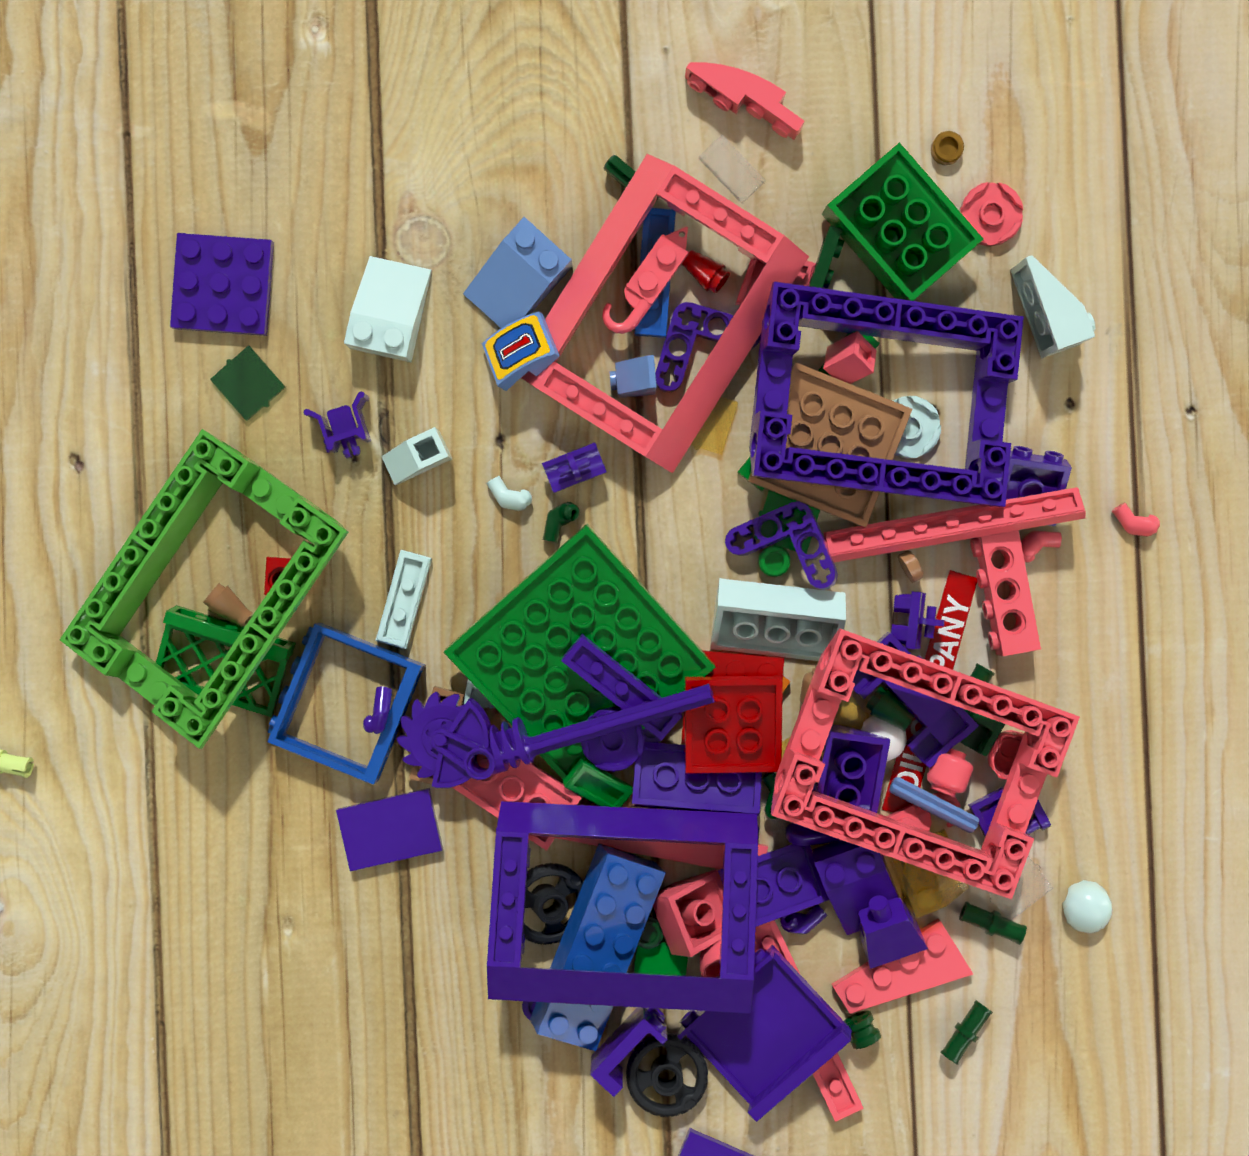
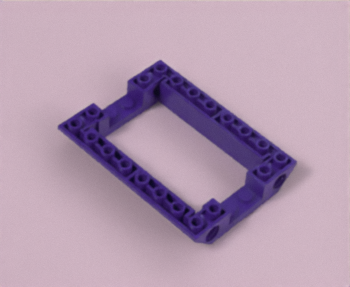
M773 282L762 321L749 444L752 476L1005 507L1012 444L1003 442L1008 384L1018 380L1024 316ZM798 326L850 334L858 331L861 335L976 351L965 469L793 447L786 448L787 436L791 434L792 415L787 414L793 355L799 351L801 331L798 330Z
M501 801L495 837L487 954L488 999L751 1013L754 984L758 865L757 814ZM529 834L531 836L709 845L725 844L722 876L723 904L719 958L720 978L521 967L522 954H524L525 947L523 929L527 868H530L531 848H529Z

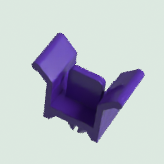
M360 391L352 404L358 428L352 410L348 405L327 412L333 436L327 418L309 409L303 411L304 415L312 419H318L327 453L338 452L340 444H342V452L345 458H352L349 442L353 455L358 456L360 455V446H357L356 439L361 438L366 442L371 441L362 413V408L370 398L364 392Z

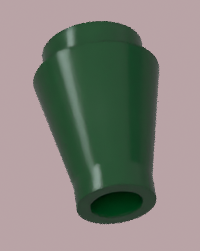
M882 687L874 693L866 705V708L871 711L870 715L890 723L902 731H905L915 718L889 689L886 691Z

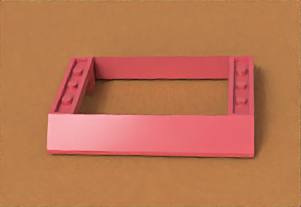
M646 154L545 319L560 356L655 204L657 196L666 201L668 207L682 216L687 214L739 247L738 251L753 261L757 259L766 264L663 429L556 363L559 357L538 376L528 371L521 378L646 458L673 473L760 336L762 321L773 282L792 284L809 256L785 235L678 167Z
M839 628L819 658L776 774L771 815L1012 899L1034 841L1033 837L1025 833L1047 774L1058 777L1080 716ZM857 670L1025 731L981 850L813 791L815 782L819 783L825 764L819 759L841 700L849 702L855 686L853 679Z

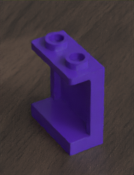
M637 1007L592 1054L590 1075L613 1097L623 1088V1067L619 1063L648 1033L652 1034L661 1044L668 1040L667 1026L664 1021L666 1016L659 1008Z

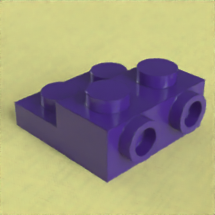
M1014 446L1010 454L1006 500L1066 489L1072 469L1067 459H1063L1064 455L1059 452L1045 451L1044 456L1032 454L1033 450L1030 448Z

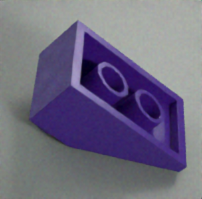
M843 840L813 849L815 867L846 935L860 931L858 912L869 907L871 898L877 895H882L887 900L895 897L900 898L883 854Z

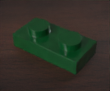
M831 225L828 228L808 286L828 289L834 270L829 269L832 258H839L844 244V240L839 239L842 229Z

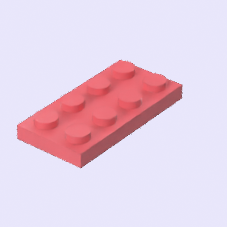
M477 754L478 765L482 768H489L488 758L483 754ZM520 760L518 768H513L509 764V768L505 772L491 775L483 780L470 778L468 781L452 787L497 818L499 817L501 801L577 805L582 796L564 787L562 782L535 764L527 765L522 760ZM529 834V839L546 851L556 838L550 836H531Z

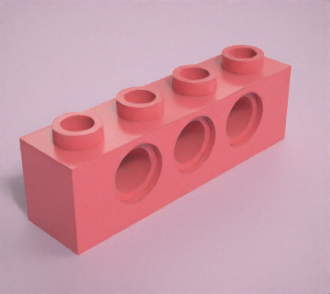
M1019 530L971 539V551L974 557H978L980 567L979 570H976V578L979 587L984 588L986 599L982 601V610L985 619L990 620L991 632H988V641L991 650H995L996 655L999 656L1041 650ZM995 551L1001 552L1004 556V563L1000 568L994 567L991 562V557ZM1002 582L1007 583L1010 588L1009 596L1006 599H1001L997 594V588ZM1008 613H1012L1016 619V624L1011 630L1005 629L1003 625V619Z

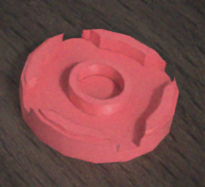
M999 182L981 183L971 189L961 203L960 212L984 239L979 243L980 245L988 247L1001 245L1011 239L1022 225V201L1016 191L1006 184Z

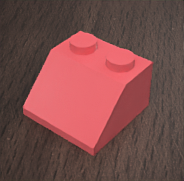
M712 870L674 882L659 890L653 908L672 955L692 957L721 940L723 884L718 870Z

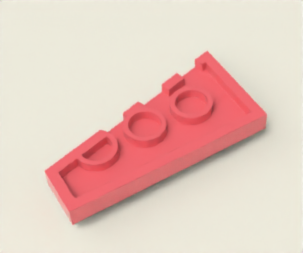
M938 918L920 929L928 949L870 969L868 962L832 983L833 988L849 1014L973 975Z

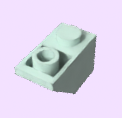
M436 427L404 441L381 456L394 485H398L452 460L444 439Z

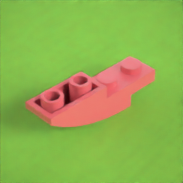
M690 62L686 67L685 78L688 85L699 93L704 91L713 97V102L724 111L730 109L736 114L744 104L747 106L746 110L749 114L759 120L764 118L772 124V129L784 138L789 136L795 140L802 130L805 121L782 105L786 91L750 72L722 64Z

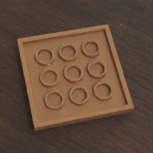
M794 362L791 371L787 414L792 415L791 434L787 436L786 448L793 447L893 460L913 409ZM752 470L747 482L803 502L806 505L863 527L867 526L880 493L752 476Z

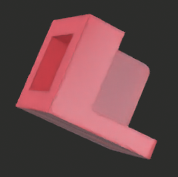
M856 331L827 347L824 370L832 377L852 384L874 373L877 350Z

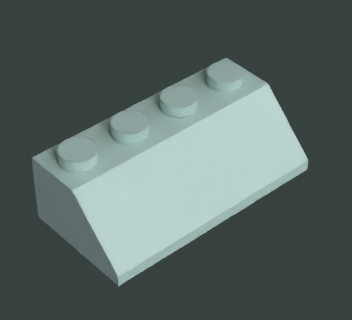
M719 578L710 649L819 661L821 654L839 628L844 630L846 623V593Z

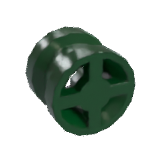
M871 1011L858 1012L844 1020L852 1030L850 1043L853 1049L866 1048L881 1038L879 1029L875 1028L872 1023L874 1018Z

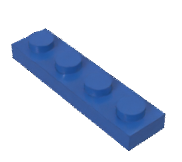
M651 208L643 221L640 265L662 234L666 236L674 232L676 211L673 209ZM670 281L638 326L635 327L634 336L666 338Z

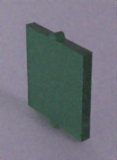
M250 345L232 360L227 359V365L210 378L246 421L251 419L263 407H269L270 401L286 388Z

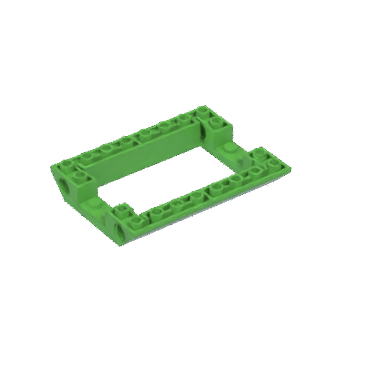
M202 429L59 640L105 676L118 677L155 706L152 713L197 748L202 749L349 531L332 516L247 456ZM224 483L231 489L244 494L280 520L279 523L292 533L307 539L311 543L303 540L201 693L197 695L125 640L120 634L220 486Z

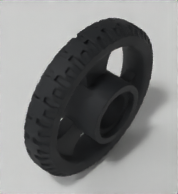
M545 863L544 865L540 864L535 866V868L527 870L525 908H532L540 920L545 923V927L540 932L529 928L524 923L523 934H525L526 940L541 945L555 944L561 941L569 921L568 919L564 924L561 922L568 912V903L565 897L570 893H576L577 900L583 885L581 877L571 868L558 863ZM559 876V881L555 887L545 883L536 886L532 892L528 890V887L540 878ZM554 899L553 904L549 908L543 909L546 901Z
M667 1033L668 1040L664 1044H661L654 1036H650L634 1049L627 1063L626 1082L630 1095L638 1106L655 1116L674 1117L688 1112L701 1100L707 1087L708 1069L702 1052L689 1039L683 1037L680 1040L677 1037L678 1034ZM665 1046L667 1054L657 1057L653 1061L650 1071H643L638 1068L642 1058L649 1051ZM686 1054L692 1058L697 1069L695 1087H690L683 1083L680 1059ZM667 1069L675 1073L671 1080H662L658 1076L661 1071ZM653 1086L655 1091L661 1095H675L676 1103H657L649 1099L643 1091L647 1087Z

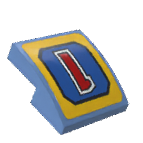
M539 311L509 323L482 343L496 384L505 391L528 371L538 376L560 357L545 318Z

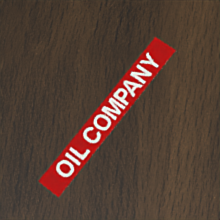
M949 570L936 619L945 620L944 626H935L934 638H930L925 660L952 670L954 669L977 586L976 577ZM915 718L905 730L907 740L922 727ZM905 746L902 753L895 760L882 810L893 813L909 804L912 805V803L890 793L889 788L895 777H900L921 788L926 766L907 746Z

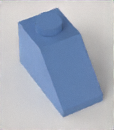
M654 355L615 362L616 371H609L611 390H617L618 398L656 394Z

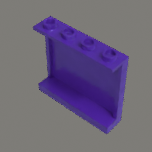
M771 945L766 951L761 948L755 952L751 1013L695 1012V1010H690L679 1022L681 1027L677 1037L681 1040L686 1035L699 1048L703 1055L749 1103L748 1114L757 1122L851 1041L852 1030L782 954Z

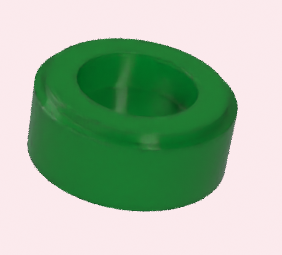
M768 546L760 552L758 566L767 576H781L790 566V556L781 546Z

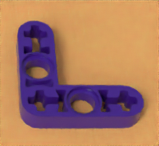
M691 302L679 304L673 312L655 372L656 386L663 392L670 393L676 391L682 384L696 336L718 342L722 334H712L708 329L709 321L713 318H720L727 327L734 315ZM686 309L691 310V316L697 319L701 318V313L707 314L703 322V331L696 329L699 323L689 321L688 326L683 325L682 318L678 317V314H684ZM761 334L751 349L755 348L758 345L761 339ZM681 339L686 343L687 350L683 355L674 356L671 354L669 344L672 340ZM665 357L672 362H683L682 368L678 365L675 366L673 376L678 378V381L671 382L670 386L664 385V379L660 377V374H666L670 363L663 362Z
M803 502L789 503L732 528L726 535L725 544L727 549L738 556L749 555L791 537L806 577L812 586L825 590L834 586L837 581V569L814 513ZM797 508L801 512L806 511V515L802 517V524L799 525L798 522L791 521L786 524L789 530L785 531L784 524L778 517L779 515L783 514V518L787 520L795 515L794 510ZM773 520L778 527L777 533L773 537L766 538L761 533V527L764 522ZM754 527L755 535L760 540L759 543L756 544V540L752 538L744 542V549L733 546V543L737 541V534L743 537L753 534L750 528ZM807 537H815L819 542V548L814 554H805L802 550V542ZM823 554L825 560H819L821 567L824 570H830L831 573L826 576V583H823L821 580H815L814 576L818 574L816 564L812 563L809 566L807 561L817 560Z

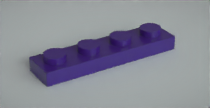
M581 634L561 659L564 664L621 709L662 698L583 634ZM682 713L641 725L662 741L680 720Z

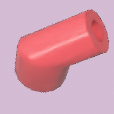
M1122 503L1112 510L1122 527L1130 535L1148 537L1154 535L1160 527V521L1156 516H1135L1126 503Z
M1029 532L1021 541L1024 561L1026 563L1032 562L1042 547L1059 548L1062 541L1061 532Z

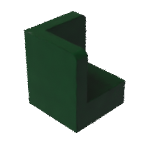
M970 711L969 716L979 726L960 743L986 757L1005 724Z

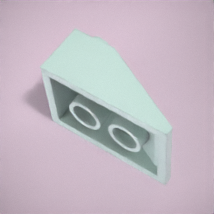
M1031 255L1024 258L1010 270L1041 358L1076 347L1095 337L1094 331L1096 326L1091 313H1087L1085 306L1034 256Z
M370 256L350 313L344 344L353 350L412 362L432 270Z

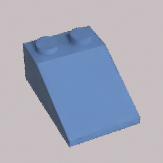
M523 217L502 240L463 295L496 325L503 328L509 323L531 314L572 269V259L529 220Z

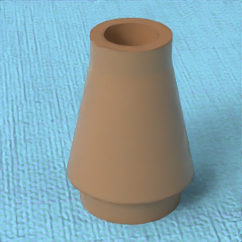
M220 583L217 584L203 602L209 607L208 611L237 624L239 627L252 614L228 585L224 587Z

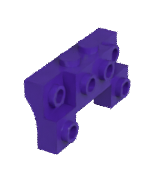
M887 632L877 641L878 643L911 654L891 632ZM859 670L856 671L853 683H855L853 690L861 698L865 699L882 683L922 725L907 740L906 746L928 768H931L937 762L941 754H946L979 726L963 708Z

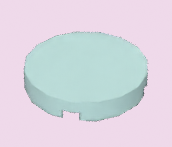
M904 396L893 400L913 409L895 455L901 458H917L928 453L937 444L941 434L940 419L936 408L927 400L918 396Z

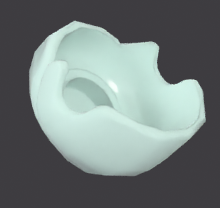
M1086 880L1075 883L1068 888L1067 897L1062 903L1067 923L1075 930L1089 934L1104 929L1112 916V902L1106 890L1098 883Z

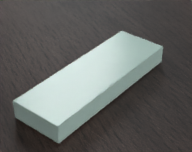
M400 550L375 641L403 649L408 648L432 558Z

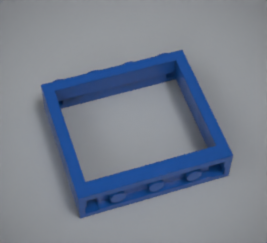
M315 623L313 628L309 627L307 634L303 637L302 644L306 645L302 656H297L293 662L290 674L294 676L290 686L286 685L281 692L278 703L282 704L278 716L273 715L269 722L270 726L267 732L270 733L267 742L374 785L381 777L401 727V717L405 716L425 664L323 623ZM325 636L406 668L389 711L386 728L379 736L368 766L286 734Z

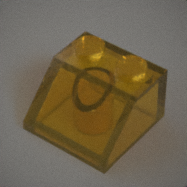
M945 829L935 832L937 835L948 838ZM888 856L907 905L916 918L948 906L969 889L966 883Z

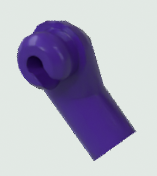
M383 686L376 688L373 715L366 716L363 721V727L366 732L379 734L385 730L390 711L392 689Z
M817 904L806 914L795 912L781 917L780 923L787 932L807 934L828 915Z

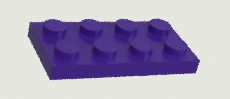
M644 742L643 752L635 761L632 806L687 811L747 813L759 816L762 772L685 773V745Z

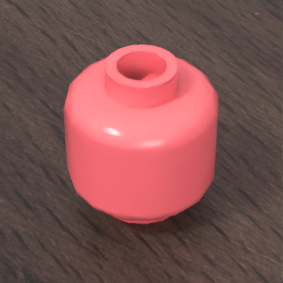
M952 748L946 754H941L937 762L929 768L927 773V780L932 784L931 789L951 797H955L956 793L965 792L973 772L972 764L965 760L967 754Z

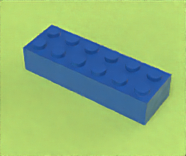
M599 843L550 969L627 973L666 872L654 861ZM536 1002L530 1021L538 1035L596 1051L613 1006Z

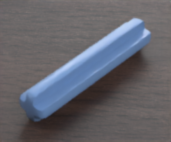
M895 777L890 785V793L968 833H973L978 826V817L900 777Z

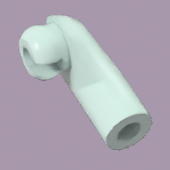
M500 476L486 483L499 505L503 508L521 511L532 503V495L529 491L525 489L520 492L508 490Z

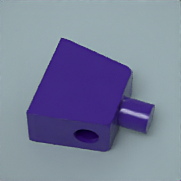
M877 895L870 899L869 907L858 912L861 944L870 969L928 949L917 921L901 898L895 897L887 900L886 897Z

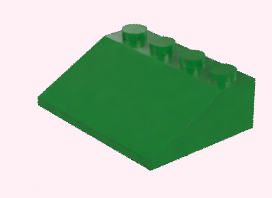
M900 142L827 204L822 213V216L831 226L842 229L840 236L895 299L914 301L984 240Z

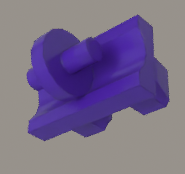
M596 443L542 463L553 493L607 473Z
M912 591L911 594L895 595L894 612L909 613L908 626L892 624L891 633L901 644L906 645L908 649H921L923 624L925 625L924 637L934 638L935 626H944L945 620L936 619L937 607L927 606L926 618H924L926 593Z

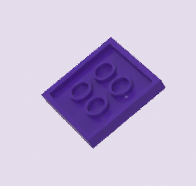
M177 233L170 328L267 336L274 242L268 239Z

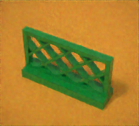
M176 605L165 613L163 623L166 625L156 663L163 668L165 661L174 657L182 671V674L175 678L196 694H200L204 687L196 684L191 673L204 667L211 678L214 671L210 663L226 656L230 649L226 650L224 645L232 647L245 626L239 627L235 623ZM173 630L184 632L190 645L177 650L171 640ZM194 636L200 637L201 639L196 641ZM278 637L262 660L269 659L279 662L277 675L267 679L259 665L255 671L261 683L249 689L245 685L242 693L238 695L232 705L272 717L275 713L289 659L294 653L296 643ZM205 640L214 642L220 654L207 660L199 643ZM193 647L201 664L188 670L180 653ZM168 649L171 652L169 656H167ZM275 680L274 686L272 688L270 682ZM264 686L270 696L268 707L257 704L251 692Z

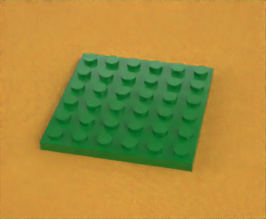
M588 524L583 526L443 652L511 725L514 718L520 717L529 737L586 721L591 715L601 709L609 707L620 708L561 661L562 657L581 634L586 636L662 698L685 691V677H705L716 668L709 657ZM581 742L539 754L562 780L566 778L581 757L591 762L584 755Z

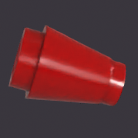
M693 249L689 251L688 256L682 263V266L686 268L706 291L711 290L713 293H717L724 286L730 275V272L725 270L726 266Z

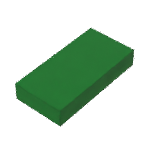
M582 757L563 780L564 787L598 806L622 807L633 793L631 785L605 770H601Z

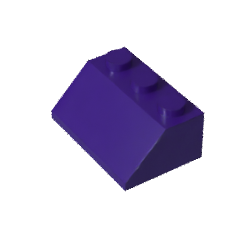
M832 724L819 759L825 764L819 783L815 782L813 791L877 813L890 739L853 727Z

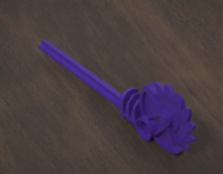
M706 684L529 737L520 717L513 719L512 728H510L507 722H502L501 731H499L495 725L490 724L486 712L473 698L469 699L465 705L458 706L459 694H453L440 702V694L436 691L430 695L425 707L420 700L414 701L412 705V719L408 716L401 717V724L407 736H399L397 741L404 749L411 752V754L403 758V761L412 766H422L417 774L419 778H427L434 775L432 787L450 788L460 785L470 778L483 780L491 775L505 772L508 770L509 764L513 768H518L520 760L527 765L532 764L536 755L714 703L715 700L710 684ZM477 754H483L488 758L489 768H482L478 765Z

